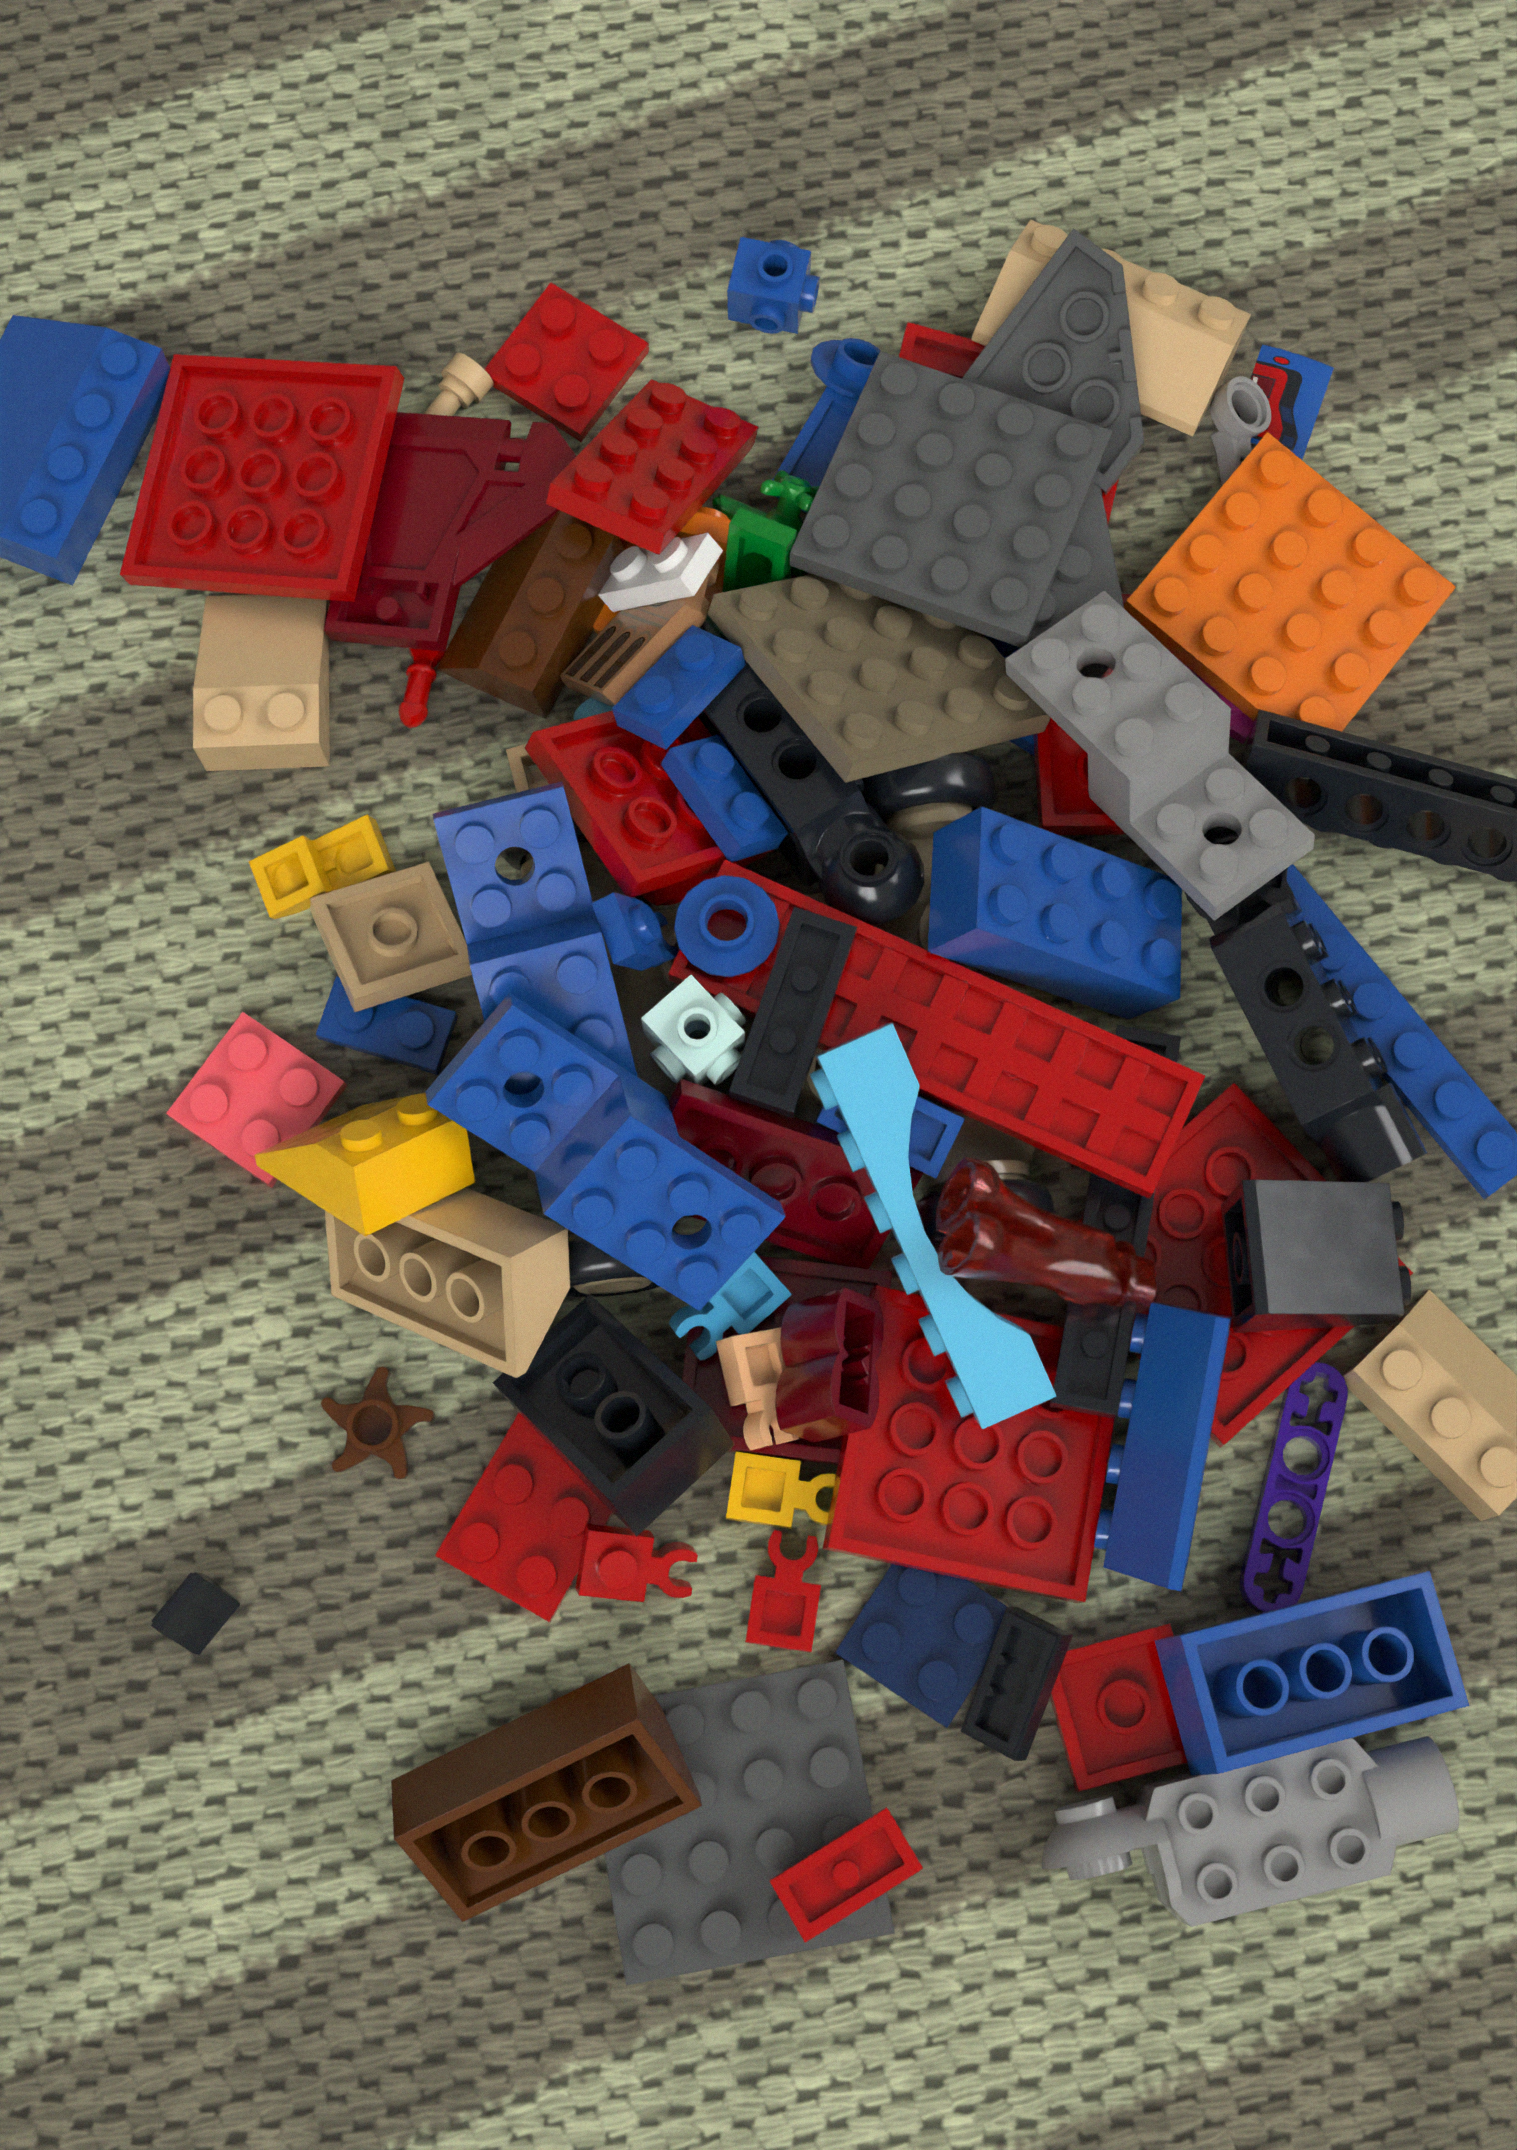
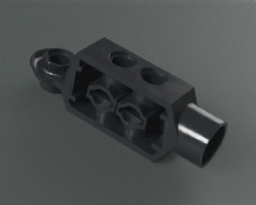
M707 613L706 621L700 629L730 642ZM745 660V667L710 702L698 717L712 736H720L787 830V835L777 849L804 886H811L819 881V889L828 906L868 924H884L901 917L917 902L924 886V863L916 847L899 832L890 830L873 806L865 803L861 794L865 791L862 778L844 782ZM867 863H878L885 867L884 870L873 876H865L856 872L860 866Z
M1225 827L1212 828L1204 834V837L1213 844L1228 845L1239 838L1236 832ZM1288 868L1215 921L1185 892L1187 900L1196 912L1207 919L1214 933L1209 938L1211 949L1301 1126L1324 1153L1337 1181L1367 1183L1427 1154L1392 1083L1384 1086L1379 1077L1388 1072V1068L1377 1045L1371 1037L1367 1039L1365 1036L1359 1038L1349 1019L1359 1014L1347 987L1342 980L1336 981L1335 978L1329 980L1320 962L1329 957L1321 936L1312 922L1309 924L1305 920L1299 922L1297 918L1302 909L1287 882ZM1297 971L1303 981V993L1294 1004L1287 1005L1280 998L1278 991L1279 983L1288 972ZM1318 1028L1327 1030L1332 1036L1334 1043L1331 1056L1322 1064L1313 1060L1307 1048L1309 1037Z

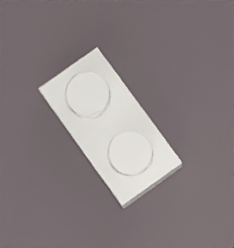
M709 533L682 539L675 537L660 555L637 546L630 547L619 554L610 566L612 574L600 590L598 596L612 612L694 596L723 550Z

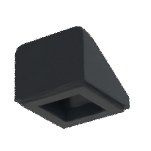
M191 1572L151 1620L153 1622L151 1626L193 1654L200 1655L240 1604L238 1600L209 1576L198 1572Z

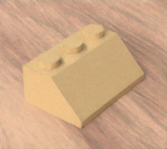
M1427 1290L1342 1376L1348 1389L1480 1521L1499 1516L1517 1498V1375L1434 1293Z

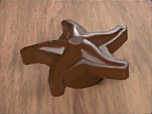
M383 1366L375 1371L361 1402L345 1405L339 1404L333 1398H324L321 1401V1407L333 1421L347 1432L344 1452L338 1459L333 1461V1470L343 1472L375 1455L392 1466L394 1476L397 1479H405L408 1476V1461L402 1437L417 1423L432 1422L435 1419L434 1411L411 1405H395L387 1387L391 1373L388 1368Z

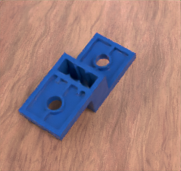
M562 781L433 813L435 828L467 944L469 965L484 1022L505 997L511 993L638 1077L602 932L591 904L593 901ZM509 847H521L527 850L533 857L531 871L521 879H507L499 874L495 867L498 855ZM530 1072L516 1073L506 1081L504 1088L513 1094L523 1095L536 1089L540 1083V1078Z
M511 993L505 997L425 1091L427 1105L535 1172L544 1215L698 1311L709 1302L786 1217L779 1201L679 1136L667 1096ZM520 1072H530L540 1078L537 1088L523 1095L508 1092L504 1085L512 1075ZM700 1215L707 1219L701 1230L690 1235H681L672 1230L674 1224L684 1216Z

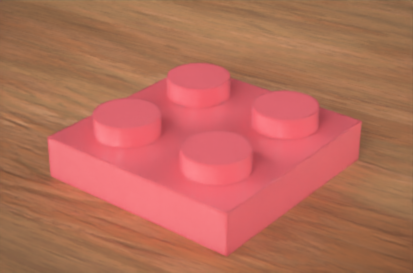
M242 1012L166 1114L272 1188L278 1179L256 1165L255 1154L318 1126L345 1090L347 1084L341 1078Z

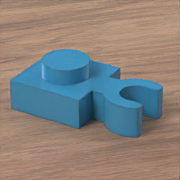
M753 1252L700 1311L690 1305L685 1306L671 1317L669 1325L679 1338L686 1335L693 1327H704L701 1336L689 1345L699 1360L702 1361L716 1353V1341L723 1339V1332L730 1326L739 1335L748 1334L792 1294L762 1259Z

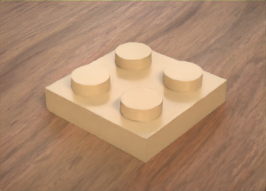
M429 862L310 898L311 914L354 1012L472 975L466 940Z

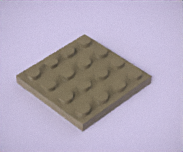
M815 574L713 595L708 611L710 618L732 644L741 647L746 662L845 783L935 760L951 753H962L1044 732L1051 718L1006 674L1005 658L984 634Z

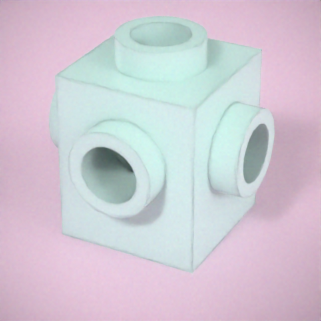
M692 975L688 976L641 1018L644 1035L656 1047L650 1055L673 1082L678 1083L684 1077L687 1081L701 1086L709 1080L714 1085H718L738 1068L742 1056L740 1052L745 1048V1031L741 1026L746 1023V1020L728 997L720 992L713 998ZM697 1036H702V1037H704V1038L698 1039V1040L692 1039V1038L697 1037Z

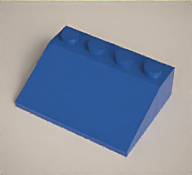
M12 316L0 339L1 558L73 586L160 412L170 371V366L162 348L107 327Z

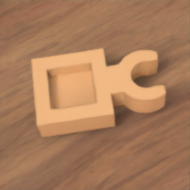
M781 1327L731 1336L716 1341L730 1406L746 1404L748 1415L744 1422L743 1433L745 1442L750 1450L773 1445L769 1425L773 1428L776 1444L799 1439L795 1435L781 1431L776 1416V1389L779 1377L785 1368L781 1352Z

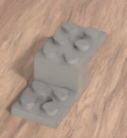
M1106 591L1095 596L1005 659L1006 674L1088 753L1089 798L1214 921L1314 848L1315 834L1228 753L1231 708ZM1094 663L1107 665L1113 670L1110 675L1102 679L1096 677L1087 678L1079 671L1086 665ZM1225 827L1236 832L1239 838L1228 845L1213 844L1204 837V834L1212 828Z

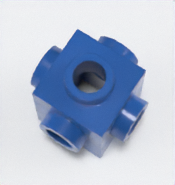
M740 237L727 289L728 320L750 324L756 330L764 333L775 334L786 331L798 334L803 311L814 312L819 290L820 277L810 275L811 251L800 249L795 244L785 240L765 242Z

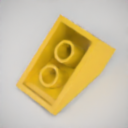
M426 1092L361 1105L255 1154L256 1165L365 1237L475 1183L467 1129L427 1105Z

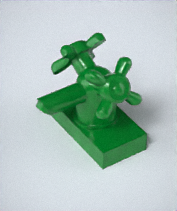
M784 470L778 471L774 480L768 479L763 481L759 489L765 495L780 496L777 507L772 508L768 513L720 493L718 497L713 498V509L724 513L731 520L729 523L722 592L790 579L791 572L795 577L804 576V570L790 566V552L804 523L800 517L801 510L809 511L820 486H811L808 481L802 478L790 476Z

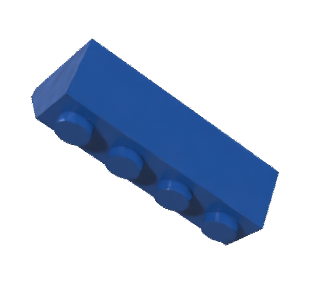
M1154 1301L1150 1304L1149 1315L1136 1313L1130 1352L1141 1354L1137 1380L1124 1379L1118 1409V1417L1130 1419L1125 1445L1113 1443L1106 1476L1107 1483L1118 1485L1113 1511L1101 1508L1094 1548L1106 1550L1104 1568L1167 1589L1182 1590L1232 1316Z

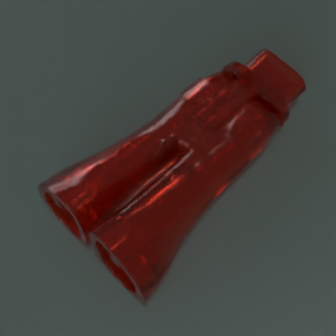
M964 1157L946 1181L936 1210V1231L947 1234L938 1248L939 1268L945 1275L1031 1284L1054 1291L1063 1299L1081 1305L1100 1303L1121 1307L1127 1301L1142 1306H1149L1153 1302L1157 1292L1154 1263L1150 1259L1136 1255L1135 1249L1130 1242L1123 1240L1116 1242L1115 1236L1106 1231L1051 1213L1034 1205L1007 1187L994 1167L982 1160Z

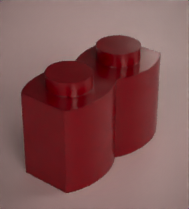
M844 1287L790 1304L785 1312L781 1326V1352L785 1368L779 1377L775 1398L776 1416L780 1430L815 1443L870 1429L876 1418L879 1406V1380L874 1365L879 1357L883 1342V1317L879 1301Z

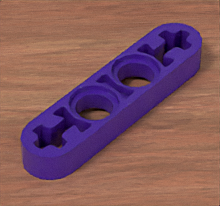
M1315 1362L1284 1390L1240 1574L1239 1589L1243 1600L1251 1609L1259 1613L1294 1605L1299 1601L1303 1592L1348 1399V1387L1344 1377L1336 1368L1326 1363ZM1315 1376L1323 1378L1324 1390L1333 1393V1401L1320 1404L1314 1420L1316 1424L1327 1423L1326 1435L1311 1426L1290 1425L1292 1414L1301 1420L1306 1417L1309 1397L1299 1393L1300 1384L1308 1385L1313 1382ZM1303 1438L1311 1442L1316 1448L1318 1464L1312 1473L1298 1475L1286 1466L1283 1459V1450L1286 1443L1291 1439ZM1277 1502H1290L1296 1505L1302 1513V1530L1293 1539H1283L1275 1535L1270 1529L1268 1513ZM1261 1541L1277 1550L1298 1551L1296 1563L1287 1557L1281 1560L1278 1578L1282 1582L1288 1583L1287 1594L1275 1595L1271 1603L1263 1600L1264 1590L1254 1585L1255 1575L1268 1573L1273 1558L1271 1553L1261 1554L1259 1552Z

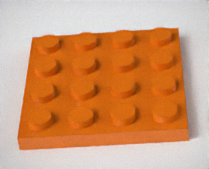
M1267 432L1124 603V609L1176 658L1253 721H1255L1260 709L1342 732L1454 591L1456 586Z

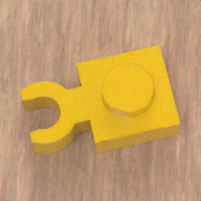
M736 1452L726 1519L791 1529L794 1510L805 1511L813 1522L827 1526L829 1512H825L818 1507L816 1496L824 1488L834 1489L836 1475L821 1474L814 1477L810 1482L800 1481L798 1479L801 1461Z

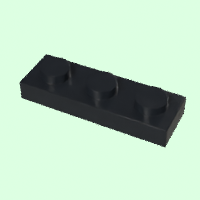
M797 907L793 908L730 1087L729 1097L793 1118L857 934V927Z

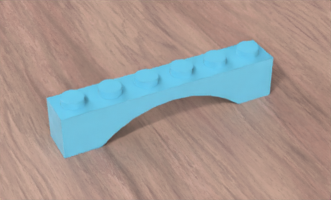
M893 1023L884 1024L815 1055L821 1069L810 1073L811 1080L825 1110L838 1106L848 1129L837 1135L838 1141L852 1172L865 1168L875 1192L864 1196L865 1202L879 1233L881 1234L890 1229L893 1231L902 1253L892 1257V1263L906 1294L909 1295L918 1290L929 1315L918 1319V1322L934 1357L946 1352L956 1376L945 1380V1383L961 1418L973 1413L980 1427L984 1429L1056 1397L1057 1395L1030 1334L1023 1327L992 1312L965 1291L945 1268L925 1233L913 1197L908 1158L911 1118L920 1084Z

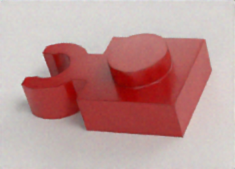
M586 1523L575 1588L579 1596L644 1602L647 1584L658 1585L670 1597H689L692 1594L690 1583L682 1579L669 1577V1570L678 1561L697 1562L698 1554L694 1547L684 1542L668 1543L659 1550H653L654 1536L649 1530H644L636 1536L629 1528Z
M774 1530L768 1542V1555L770 1561L776 1567L775 1578L755 1575L745 1643L811 1653L821 1585L802 1582L803 1572L808 1570L816 1560L818 1541L816 1536L808 1535L805 1554L797 1560H789L782 1555L780 1550L782 1531Z

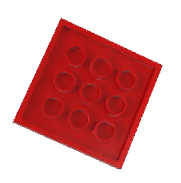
M174 354L120 575L130 585L355 602L405 379L397 366Z
M1235 1083L1182 1128L1158 1181L1133 1325L1136 1313L1149 1315L1150 1304L1153 1301L1232 1316L1221 1204L1242 1180L1326 1181ZM1082 1218L1053 1242L1043 1253L1070 1284ZM1398 1257L1399 1266H1406ZM1408 1268L1409 1274L1411 1276L1413 1272ZM1231 1319L1210 1438L1220 1448L1224 1446L1355 1326L1234 1333L1233 1320ZM1133 1352L1140 1360L1141 1354Z
M877 1285L871 1288L869 1297L879 1301L883 1317V1342L879 1357L874 1364L879 1380V1406L876 1418L870 1429L843 1435L822 1549L1068 1602L1084 1603L1089 1583L1114 1419L1050 1407L1051 1399L984 1429L980 1427L973 1413L961 1418L945 1383V1380L956 1376L946 1352L934 1357L918 1322V1319L929 1315L921 1295L912 1293L907 1295L904 1291ZM996 1313L1023 1327L1030 1334L1053 1386L1063 1328Z

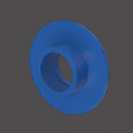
M861 339L830 340L821 342L813 348L810 363L815 375L827 387L840 395L858 401L881 350Z
M723 875L704 880L687 892L677 908L674 930L680 950L692 965L710 975L733 977L749 973L766 961L777 943L780 922L775 904L763 888L745 878ZM724 909L735 910L745 918L746 930L737 939L730 941L719 940L712 936L707 929L708 920L711 915Z

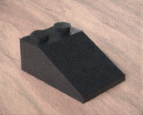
M591 1294L546 1333L525 1374L515 1378L503 1372L492 1382L587 1487L636 1536L644 1531L735 1445L713 1409Z

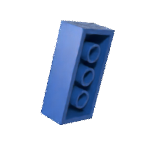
M982 806L933 832L928 932L929 953L1128 1020L1180 999L1182 888L1170 876Z
M1430 1571L1398 1577L1154 1640L1191 1775L1220 1774L1470 1706Z

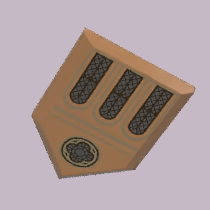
M715 562L694 596L621 610L560 675L562 682L569 689L614 707L692 625L700 628L706 621L710 603L704 595L706 587L715 584L719 569L718 562Z

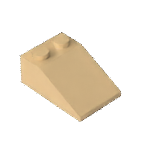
M255 594L206 596L193 687V749L206 771L330 766L329 636L323 631L329 609V600Z

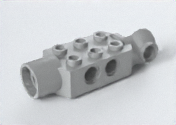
M1429 1736L1367 1752L1364 1751L1354 1738H1349L1220 1774L1191 1775L1190 1772L1144 1783L1140 1786L1136 1804L1116 1809L1113 1796L1092 1798L1059 1807L1054 1810L1057 1825L1050 1833L1043 1850L1042 1869L1066 1867L1070 1880L1092 1878L1131 1866L1133 1863L1130 1851L1141 1848L1147 1873L1152 1875L1158 1901L1177 1920L1193 1927L1391 1875L1397 1846L1457 1831L1459 1828V1808L1448 1767L1438 1746Z

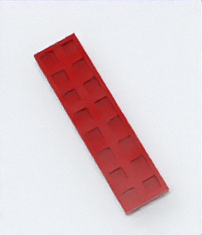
M724 859L716 877L726 875L745 878L763 888L775 904L780 922L777 943L766 961L749 973L733 977L710 975L692 965L683 952L679 950L668 972L670 981L679 985L688 976L692 975L713 998L721 992L733 1002L742 1014L755 1019L794 907L857 927V934L817 1048L826 1051L884 1024L893 1023L920 1084L918 1094L1150 1199L1204 1081L1205 1075L948 959L929 953L928 950ZM730 909L720 910L711 915L707 925V929L712 936L724 941L737 939L744 933L747 927L746 920L742 914Z

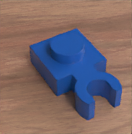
M613 892L591 903L613 964L644 971L676 958L679 952L677 947L670 946L661 932V927L668 924L666 917L660 912L654 913L642 900Z

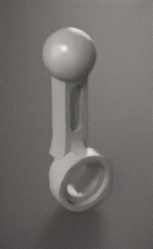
M1243 376L1235 377L1219 387L1210 406L1213 423L1218 429L1210 437L1217 454L1221 486L1251 452V439L1265 431L1271 422V408L1265 393L1254 381ZM1234 407L1237 409V411H1238V413H1239L1241 419L1239 418V416H1238L1237 413L1235 412Z

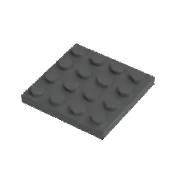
M880 351L791 549L790 566L1022 648L1031 637L1110 445L1113 431Z
M844 1660L654 1695L665 1714L701 1797L702 1806L604 1853L626 1986L895 1934L888 1893L885 1892L805 1943L769 1879L873 1815Z

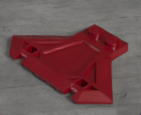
M397 412L355 602L330 601L323 630L332 641L445 652L460 587L547 523L558 512V509L546 504L550 483L576 455L553 423L533 422L527 438L523 439L510 438L512 426L510 420ZM506 462L520 463L518 472L504 471Z

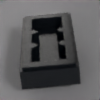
M1007 1607L960 1732L1014 1761L1026 1760L1073 1635L1019 1607Z

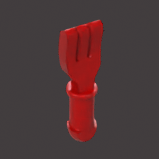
M409 648V654L414 664L407 667L406 675L408 680L403 702L400 703L398 709L400 720L404 726L409 728L418 727L426 720L430 689L437 676L434 667L441 661L445 653L444 651Z

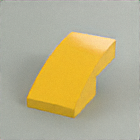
M368 814L317 839L311 840L302 835L248 861L268 915L272 919L282 918L309 909L310 898L396 872L376 819Z

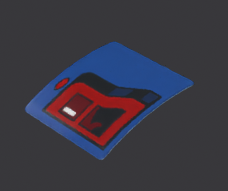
M1262 345L1250 379L1263 390L1269 401L1271 422L1269 427L1253 437L1250 443L1257 445L1268 432L1303 460L1334 368L1296 353Z

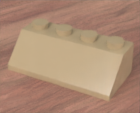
M1030 219L1006 258L975 327L972 341L984 346L989 343L1068 235L1062 229L1052 225H1042ZM1102 249L1123 265L1141 414L1193 436L1230 368L1251 314L1235 308L1229 301L1223 298L1207 296L1178 283L1167 274L1154 273L1122 259L1114 251Z
M463 1188L366 1237L325 1211L332 1296L512 1377L518 1378L527 1372L570 1289L567 1228L469 1188Z

